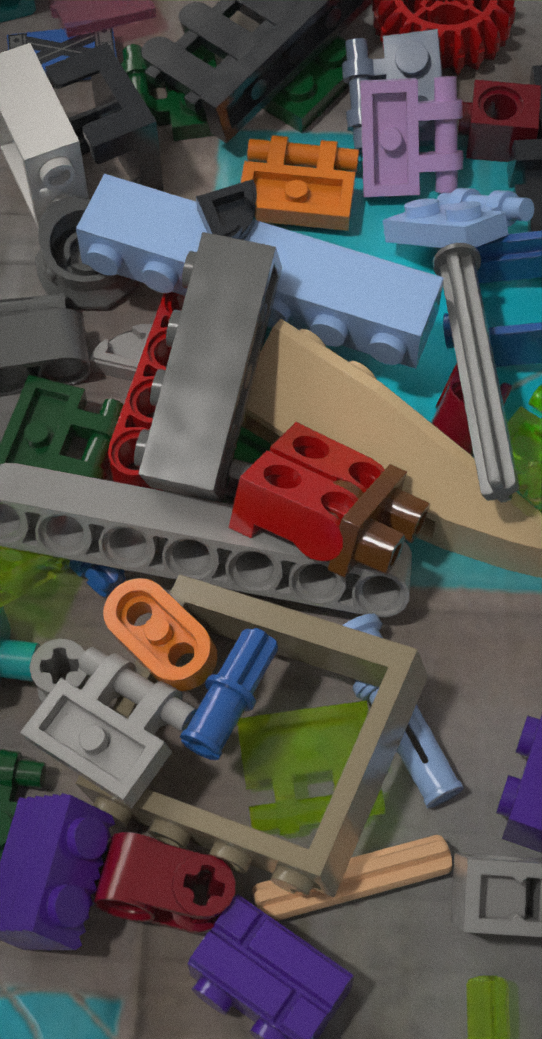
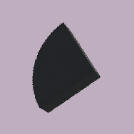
M253 179L196 196L197 211L207 233L244 240L254 226L257 215V191Z

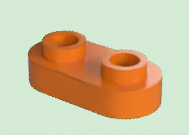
M137 578L125 581L110 593L103 610L106 626L116 640L158 681H163L179 691H187L200 686L207 680L208 676L212 675L217 663V649L206 629L160 585L149 579ZM152 614L151 618L144 625L135 626L136 620L141 615ZM187 653L194 654L193 659L188 664L182 667L176 666L177 660L182 655Z

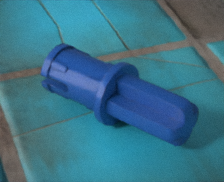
M258 628L242 631L218 675L212 674L205 681L208 692L186 730H183L180 735L181 742L194 753L210 760H219L222 755L221 751L243 712L253 710L256 705V699L253 694L278 651L277 641L265 631Z

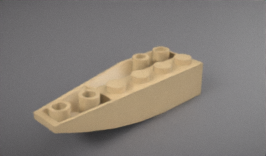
M280 318L273 326L261 350L242 427L273 445L295 422H298L374 459L384 469L389 464H392L407 471L402 490L430 503L423 529L417 538L442 549L502 569L542 578V513L517 492L512 494V499L508 502L501 503L499 500L487 501L480 492L474 457L383 383L378 381L366 366L357 361L348 362L326 348L323 341L313 332L306 329L298 330Z

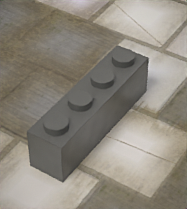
M202 232L198 251H189L182 273V286L187 288L182 311L175 309L172 312L167 327L166 344L168 347H172L166 370L158 369L152 383L150 403L151 406L156 407L150 430L143 429L140 432L134 453V464L140 467L138 474L149 487L202 499L223 501L229 469L233 462L282 271V265L275 246Z

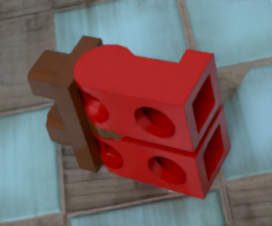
M295 422L270 447V451H266L240 476L228 528L249 538H252L260 528L268 530L294 542L301 553L311 559L318 561L330 560L328 570L344 578L357 563L386 576L396 564L404 541L413 543L421 533L430 503L402 490L407 471L392 464H389L384 469L374 459Z

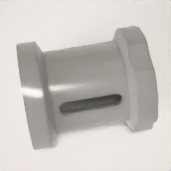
M59 638L44 643L33 654L30 672L32 680L37 686L41 703L60 680L61 673L70 672L67 673L66 681L80 690L91 678L90 675L79 669L80 658L85 652L81 645L72 640Z

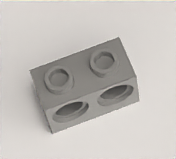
M454 852L451 923L463 932L542 937V858Z

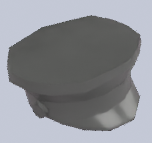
M73 196L51 202L38 222V241L41 249L35 257L37 276L47 295L64 292L66 308L108 310L139 287V281L117 274L112 276L104 275L95 271L89 265L82 263L76 227L90 200Z

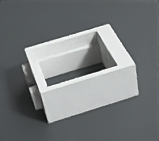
M31 43L0 53V149L38 227L40 218L51 202L73 196L89 200L79 139Z

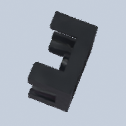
M104 43L46 66V75L55 89H60L91 77L95 108L68 118L79 139L81 154L84 155L91 152V156L96 164H102L117 157L131 179L130 182L164 192L157 122L109 44Z

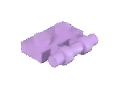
M434 77V100L418 101L417 78L360 81L364 197L420 195L419 172H435L436 192L452 193L458 188V170L463 169V151L457 150V119L463 117V100L457 99V77ZM435 120V151L419 152L418 121Z

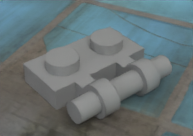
M90 647L83 653L79 661V669L91 676L82 690L60 678L20 733L31 744L132 809L172 753L167 744L154 736V734L160 727L167 724L181 732L186 730L197 709L182 701V692L163 681L154 684L136 673L135 664L121 655L113 653L108 656L95 647ZM122 695L137 704V707L128 719L108 707L113 698H118Z

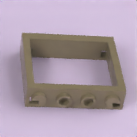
M179 574L169 595L191 614L206 631L237 641L245 629L258 628L277 641L278 651L276 654L379 687L309 849L149 789L143 792L131 809L80 775L75 784L93 802L92 806L112 815L117 826L127 827L130 820H134L149 826L150 830L148 833L167 845L186 849L189 842L209 849V855L223 860L233 871L247 873L251 865L272 873L270 880L290 893L295 894V891H299L309 895L311 889L335 897L427 681L428 675L419 651L416 648ZM183 655L177 660V667L179 666ZM136 660V673L154 684L159 682ZM121 695L117 698L112 710L128 719L137 707V704Z

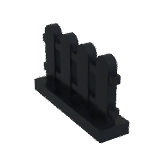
M220 0L213 8L202 2L189 3L179 13V21L184 35L176 43L166 37H154L143 45L141 53L147 68L145 71L146 78L156 87L163 81H166L186 94L184 97L186 106L197 113L203 107L211 134L227 144L372 3V0ZM239 11L259 23L260 26L251 33L230 20V18ZM202 45L224 60L213 68L192 53Z

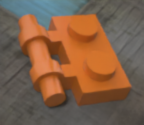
M272 135L271 140L249 139L248 161H244L241 183L251 179L254 180L257 191V221L349 230L359 149L340 148L337 141L321 140L320 145L290 143L289 137Z

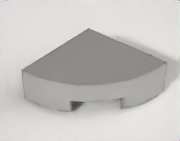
M152 324L132 326V331L122 333L109 341L105 339L99 343L90 356L91 372L132 381Z

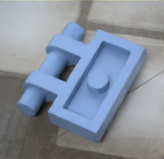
M457 188L452 193L445 192L439 194L437 199H419L406 203L404 205L405 212L384 219L383 227L385 241L389 243L443 248L453 243H467L478 247L508 235V227L516 223V221H529L534 214V203L529 198L518 197L513 191L496 190L490 193V195H481L476 189Z

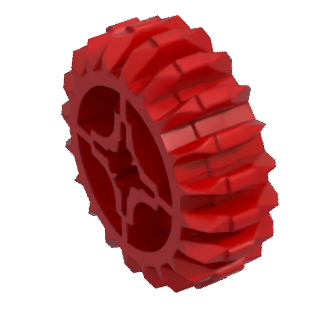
M372 0V12H374L373 26L375 28V35L380 36L382 45L383 36L438 29L442 68H451L458 76L465 64L478 70L484 59L494 60L500 47L506 45V41L510 37L512 24H514L516 7H514L515 0Z

